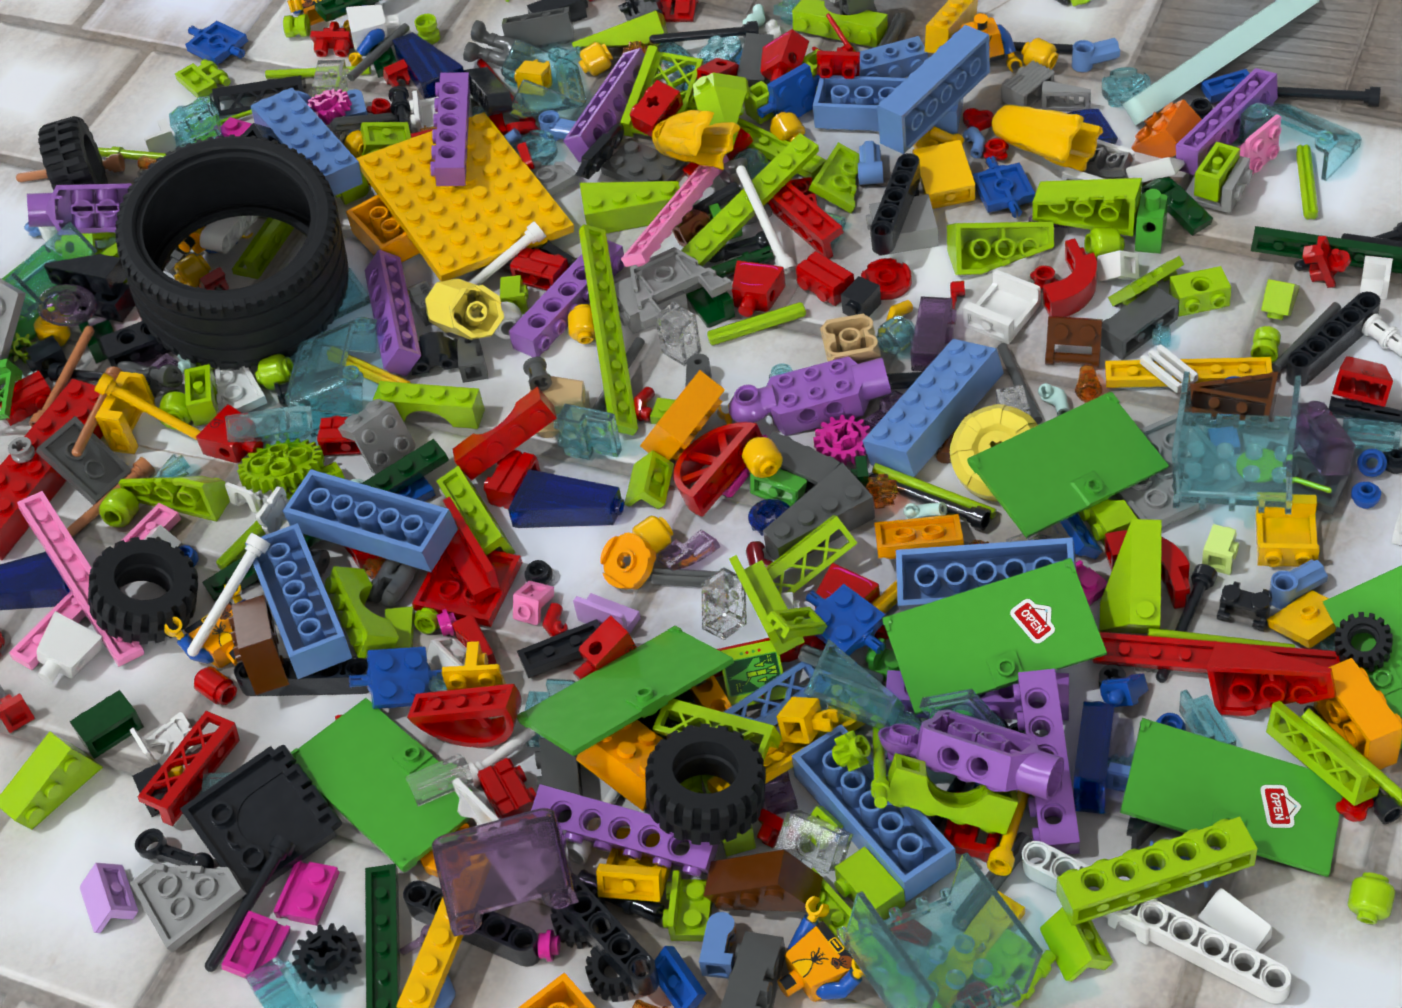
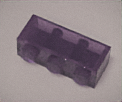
M921 296L910 352L912 371L924 372L948 343L954 339V328H951V325H956L957 309H953L952 298Z
M1320 401L1298 403L1291 433L1321 476L1348 475L1355 444L1325 403Z

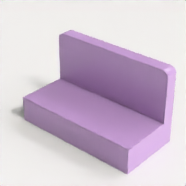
M590 593L587 599L576 596L573 600L578 621L583 623L597 619L601 625L609 616H612L630 634L641 619L639 611Z
M95 863L81 883L80 890L94 933H101L111 918L134 919L138 909L123 865Z

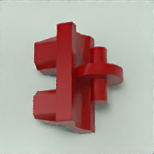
M332 21L329 28H323V31H311L310 37L314 42V52L318 57H326L329 49H334L336 56L347 57L349 50L354 49L350 32L346 31V28H340L337 21Z
M837 47V51H817V75H820L821 78H830L832 75H838L845 79H854L855 76H860V52L842 51V47Z
M1318 236L1317 245L1304 246L1303 250L1305 264L1316 263L1310 264L1309 272L1312 282L1325 280L1327 288L1336 286L1334 275L1338 271L1344 272L1351 262V257L1347 251L1331 249L1327 236Z

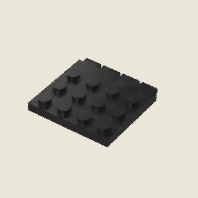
M281 745L276 749H273L271 746L180 808L220 867H229L234 871L246 892L249 891L269 858V850L271 848L269 844L275 834L290 840L297 847L291 857H286L285 861H280L267 885L293 868L294 864L304 860L335 838L336 834L334 831L342 825V821L330 806L327 807L328 802L317 787L311 785L312 781L299 764H295L296 759L285 745Z

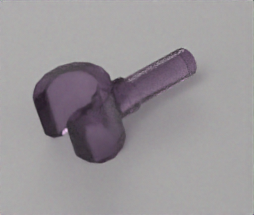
M425 925L421 930L420 937L400 948L403 956L422 946L431 925Z

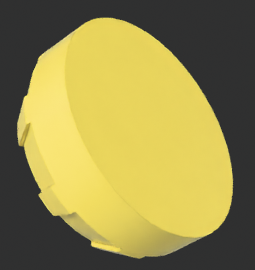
M1004 404L987 406L967 415L956 429L950 444L952 467L960 483L973 495L984 500L998 502L979 475L975 474L971 469L967 459L1038 426L1036 421L1024 411Z

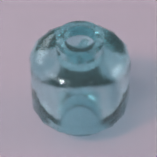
M894 316L881 324L877 329L876 336L881 350L896 355L910 347L915 342L916 329L913 322L902 316Z

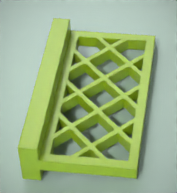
M649 45L620 122L624 127V136L633 137L635 133L646 135L633 128L629 114L632 107L643 98L647 88L652 86L656 80L664 78L667 85L674 89L686 82L688 89L680 93L681 98L684 100H682L683 106L677 114L687 111L693 95V84L697 81V68L704 64L703 59L659 52L658 47ZM663 60L671 61L674 66L664 71L661 68ZM687 65H694V71L686 75L681 69ZM679 71L682 77L670 82L667 76Z

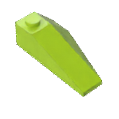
M653 11L572 42V45L577 49H584L594 42H598L601 45L604 43L607 48L648 47L649 45L659 47L664 45V43L652 44L649 41V37L654 34L668 33L665 17L660 12Z
M711 73L700 77L693 84L697 109L714 113L710 125L726 122L738 124L739 116L743 115L745 111L743 102L748 100L750 94L748 80L745 77ZM738 132L733 135V146Z
M1054 222L954 223L947 225V251L955 275L983 274L1054 247Z
M180 476L131 478L119 481L120 487L132 492L141 504L155 507L158 503H161L179 513L216 522L230 502L225 487L226 483L219 478Z
M1131 520L1100 601L1099 632L1148 634V628L1160 629L1162 520Z

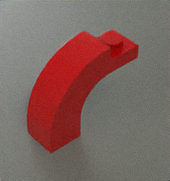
M1075 238L1065 241V260L1072 273L1063 280L1043 285V305L1049 316L1068 317L1084 308L1095 294L1097 285V261L1095 254H1086L1084 248L1079 247Z
M1127 530L1105 533L1104 552L1111 571ZM1161 536V580L1166 586L1173 608H1183L1186 605V595L1190 594V563L1184 553L1174 543Z

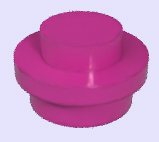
M444 609L442 610L443 613L436 615L443 636L449 634L451 637L455 636L452 623L456 621L454 613L448 614L447 610Z
M548 929L546 933H539L538 956L540 959H546L547 962H553L555 955L560 954L561 943L560 937L555 936L554 930Z

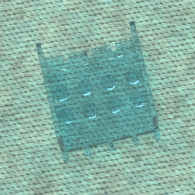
M1184 371L1172 450L1173 508H1179L1180 502L1199 503V510H1206L1207 503L1229 505V511L1234 512L1236 505L1259 506L1258 513H1265V507L1285 508V514H1292L1300 437L1301 376H1295L1291 417L1275 416L1274 422H1269V416L1246 415L1245 421H1240L1239 414H1217V418L1212 419V413H1193L1190 372Z
M964 853L961 856L951 889L946 887L940 890V900L929 903L924 896L916 899V909L902 913L898 907H893L889 909L890 918L883 920L862 891L856 895L847 928L845 926L837 928L838 938L887 1008L1004 1007L1020 1000V993L1023 995L1028 992L1043 950L968 853Z

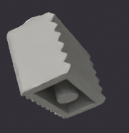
M1034 60L1025 67H1020L1012 78L1005 79L1002 83V101L1009 105L1032 107L1042 98L1043 81L1054 82L1053 69L1050 70L1049 67L1046 68L1042 64L1039 65Z

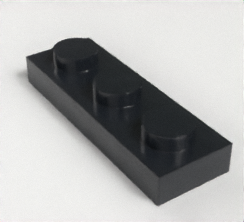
M593 620L518 650V657L527 677L531 678L581 658L582 656L578 651L579 647L600 626L598 620Z

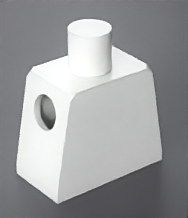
M55 611L37 648V660L44 664L37 675L47 683H53L59 673L68 678H74L102 649V636Z

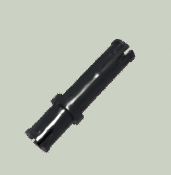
M1331 396L1328 414L1352 417L1353 421L1362 419L1402 427V410Z
M585 869L581 870L577 877L582 880L586 887H589L591 892L593 889L597 890V876ZM604 897L606 901L623 908L624 913L629 915L636 914L654 924L659 923L663 917V914L658 913V911H664L665 906L663 904H658L654 901Z

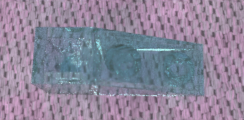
M311 406L280 407L225 416L228 442L306 439L314 431Z

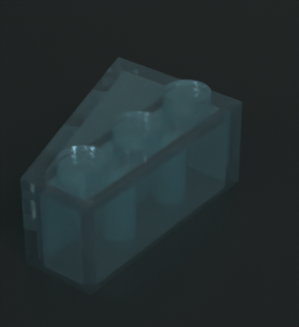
M828 639L804 694L808 698H819L822 707L836 709L842 715L878 729L898 724L906 708L902 702Z

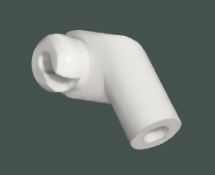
M772 19L765 24L768 30L767 34L774 35V40L782 35L781 27L777 24L776 20Z

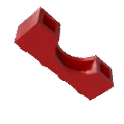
M537 386L516 402L511 413L498 426L483 434L473 433L453 448L455 463L472 481L556 420L557 416L554 405Z

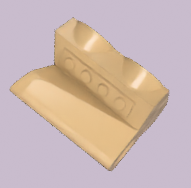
M864 313L826 320L820 328L827 361L849 356L859 364L881 357L873 321Z
M551 376L552 385L542 392L554 405L557 419L536 434L543 438H552L561 432H564L569 437L579 436L588 429L589 391L585 390L584 381Z

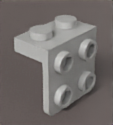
M1239 157L1222 188V197L1218 203L1194 196L1195 176L1186 192L1200 206L1231 213L1237 201L1241 199L1246 184L1250 183L1252 177V170L1249 169L1250 158Z
M381 399L369 402L365 406L366 409L359 414L349 416L344 421L345 423L338 428L342 437L355 441L371 472L374 474L400 460L415 448V442L394 403Z

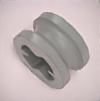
M18 437L8 445V451L12 459L17 463H25L35 455V448L27 437Z

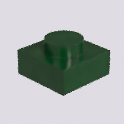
M866 455L855 456L856 468H851V472L870 492Z

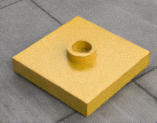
M1310 590L1267 619L1269 628L1309 649L1336 631V627L1323 604V601L1329 598L1313 590Z

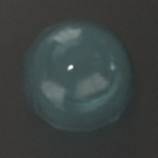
M756 148L740 151L732 159H747L751 180L769 163L766 156Z

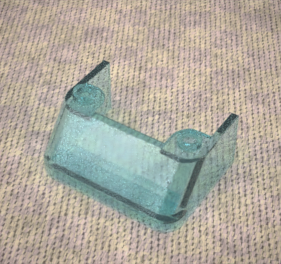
M71 222L66 224L4 279L7 283L26 293L19 316L20 321L24 318L29 321L39 312L37 307L43 303L42 300L58 286L51 283L44 268L45 263L91 256L97 252V249Z

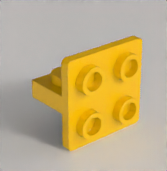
M479 641L467 642L465 666L442 667L441 674L447 690L506 684L500 665H488L487 654L482 653Z

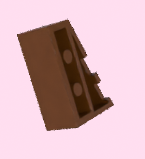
M1278 371L1239 378L1191 383L1188 386L1183 411L1187 414L1270 429L1281 374Z
M265 595L231 605L233 616L228 617L232 629L231 637L234 643V655L238 663L243 662L255 695L289 685L288 677L283 668V657L279 655L277 645L279 640L274 620Z
M785 849L711 861L704 897L713 902L716 908L724 911L807 912L805 908L807 900L813 896H820L823 877Z

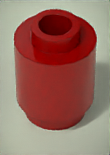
M208 666L198 671L195 675L194 689L213 703L227 705L234 699L237 692L234 682L214 667Z

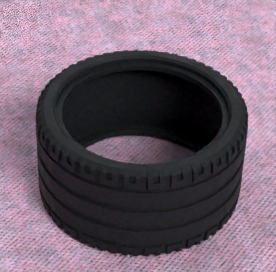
M235 134L229 135V137H224V135H219L218 138L207 137L206 140L199 139L192 144L191 142L186 143L184 147L179 146L175 148V151L165 153L166 156L163 158H157V162L148 165V169L143 170L140 173L141 176L139 178L136 177L133 181L134 184L129 186L128 194L123 196V202L120 203V211L117 212L115 224L118 255L138 313L151 335L160 344H163L165 349L171 350L176 356L180 355L184 360L189 359L194 364L198 362L201 366L210 364L212 368L222 367L224 370L229 368L239 370L243 366L251 369V366H257L258 368L259 361L275 354L291 357L294 355V352H300L304 350V346L311 345L312 340L318 339L320 333L328 329V324L333 323L334 316L338 315L339 308H342L343 299L346 297L349 280L347 253L337 203L324 174L320 173L319 168L313 165L310 159H306L304 154H298L296 149H290L288 145L284 143L279 144L276 140L268 141V138L263 137L260 139L253 135L251 137L246 135L235 136ZM237 216L268 217L291 225L307 237L298 254L282 270L261 282L243 288L231 290L200 289L180 283L163 272L169 257L184 239L198 229L226 218Z

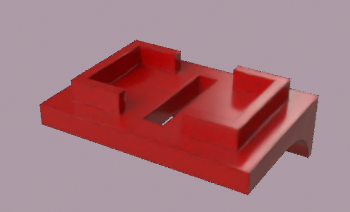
M661 0L663 6L661 8L663 13L661 14L664 15L666 22H694L695 8L699 1ZM672 3H675L674 15H671Z

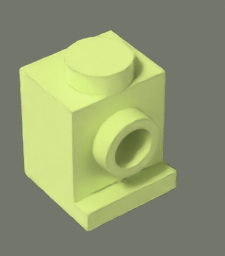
M1213 524L1203 549L1202 564L1213 567L1217 572L1231 575L1233 559H1236L1239 549V543L1235 542L1237 536L1235 529Z

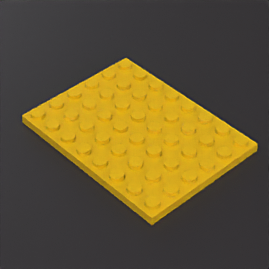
M485 112L469 117L466 186H436V178L431 176L430 170L431 162H435V160H432L431 147L436 145L433 144L432 131L356 158L362 174L440 281L451 280L489 265L525 235L526 227L533 221L547 237L539 243H530L526 248L532 249L547 243L548 240L552 241L574 232V224L528 166L522 162L521 157Z

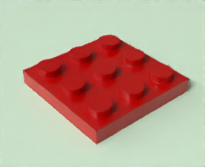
M495 550L486 555L495 569L501 590L475 602L444 551L432 572H428L413 600L412 606L414 611L421 610L422 608H432L438 614L443 613L442 610L446 609L448 614L454 613L456 620L471 614L475 617L478 625L491 627L523 563L521 556Z

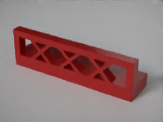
M788 181L767 202L772 209V213L818 253L828 259L832 258L833 253L830 242L844 233L842 226Z
M450 497L443 499L444 507L450 510L458 528L445 552L472 598L477 602L501 590L496 572Z
M205 711L137 796L139 802L159 810L162 822L173 827L183 814L180 808L199 794L240 741L235 722ZM209 722L219 726L215 732L204 735L202 733V730ZM202 744V749L199 753L186 756L185 752L189 747ZM185 765V770L181 775L169 778L168 773L172 768ZM164 787L168 788V792L161 800L151 797L155 790Z

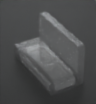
M461 754L454 755L406 776V781L418 807L454 792L455 789L452 781L455 778H459L466 785L474 783L468 763Z

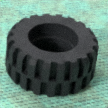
M77 116L68 117L44 124L39 129L38 143L40 145V154L42 155L43 165L53 191L56 185L108 184L98 146L88 125L82 118Z
M139 537L130 538L128 542L122 540L115 543L114 548L111 546L107 547L102 551V556H98L95 559L93 568L90 569L88 605L90 606L92 618L96 620V624L102 630L108 629V635L116 639L119 636L123 638V642L132 643V641L140 642L139 645L148 644V641H155V643L165 641V637L168 636L164 631L165 624L171 630L178 629V626L173 622V617H178L181 620V630H183L194 616L198 593V573L193 567L194 563L190 557H184V552L177 546L173 548L171 543L164 540L158 542L152 537H147V540H140ZM147 581L161 586L167 593L155 599L139 600L125 595L119 589L132 582Z
M701 724V727L693 728V725L683 727L681 732L675 730L668 734L667 740H660L655 745V750L650 753L647 759L645 772L647 808L650 810V816L657 824L659 823V828L667 834L674 833L675 839L682 842L687 839L694 845H701V842L718 845L721 840L725 839L726 842L736 839L737 833L741 835L751 829V823L754 824L759 819L765 801L766 768L764 767L761 753L756 751V746L749 739L744 741V735L735 730L732 733L728 731L727 727L718 725V728L710 727V724ZM712 775L727 781L730 786L716 793L703 794L690 791L683 787L681 783L693 776Z

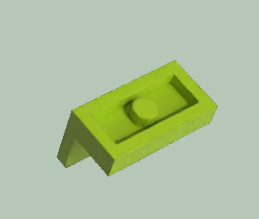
M654 450L633 465L624 504L630 507L642 499L657 509L663 507L666 502L674 463Z
M1062 907L1040 927V931L1050 951L1056 955L1055 961L1066 981L1072 982L1087 968L1106 970L1114 963L1092 920L1071 926Z

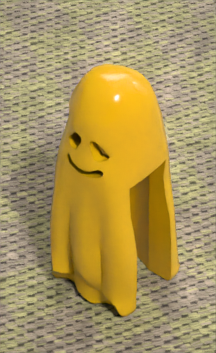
M1005 105L995 113L992 119L994 134L1006 143L1035 153L1056 165L1083 172L1087 169L1089 159L1094 157L1097 139L1103 133L1102 127L1083 122L1084 117L1081 115L1055 110L1035 109L1029 106Z
M688 110L658 123L652 132V141L655 148L664 156L724 170L723 158L734 149L733 135L741 127L734 122L710 125L714 115L713 112Z

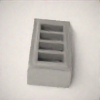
M1043 81L1042 109L1090 111L1091 89ZM1079 97H1084V102H1079Z

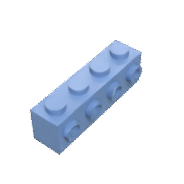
M919 36L859 51L860 76L908 77L928 59V52H924L925 46Z

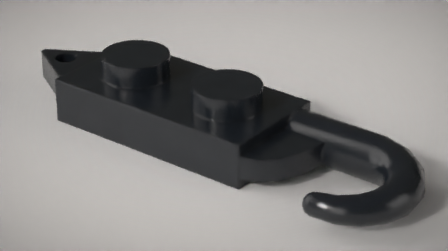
M617 123L613 125L606 134L603 133L581 158V164L576 172V176L590 179L596 172L600 171L602 165L607 160H610L614 149H617L622 142L624 136L622 124Z

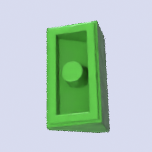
M779 469L776 474L767 478H758L750 473V493L786 508H790L804 496L807 486L805 478Z

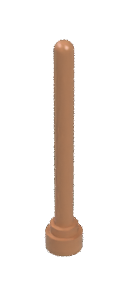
M121 153L111 154L110 157L102 161L105 169L114 173L125 170V161ZM46 169L18 173L16 180L18 182L46 179L48 177Z
M86 326L42 410H38L30 419L29 425L31 427L66 387L94 334L92 326Z
M109 367L105 371L106 374L114 377V381L119 373L123 372L118 367ZM107 394L104 396L99 395L72 449L73 456L80 457L98 423L95 416Z
M140 457L133 464L131 473L124 479L150 478L155 473V469L145 458ZM117 484L113 489L121 487L119 484ZM106 495L67 528L72 538L100 514L99 506Z

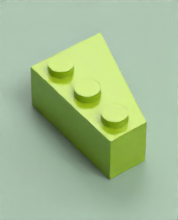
M49 731L0 794V809L14 821L32 830L100 771L103 766L82 749Z

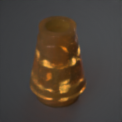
M1084 365L1080 368L1075 387L1077 397L1086 403L1098 398L1102 393L1101 383L1092 365Z

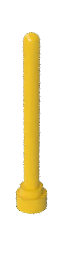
M103 373L94 391L103 396L105 394L108 396L112 394L195 440H197L196 436L201 432L199 429L117 386L114 377Z
M1019 790L1017 791L1018 805L1006 835L1003 834L999 847L990 852L987 861V868L999 876L1009 875L1015 862L1011 850L1030 795Z

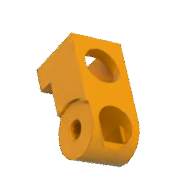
M714 675L707 678L706 682L698 687L695 685L689 689L692 699H694L698 706L721 712L731 707V703Z

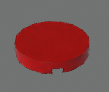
M884 258L873 261L861 273L862 278L880 285L881 300H892L901 297L912 285L910 268L904 262L902 264L898 263L897 259Z

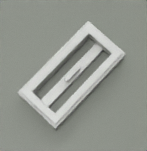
M1161 344L1157 346V351L1152 349L1149 351L1148 356L1144 354L1140 357V364L1176 393L1187 388L1189 384L1198 381V373ZM1153 361H1156V362H1157L1159 365H1161L1165 370H1163L1161 367H1159V366H1158L1156 363H1154ZM1172 376H1174L1175 378H1177V379H1178L1180 382H1182V383H1179V382H1178L1177 380H1175Z

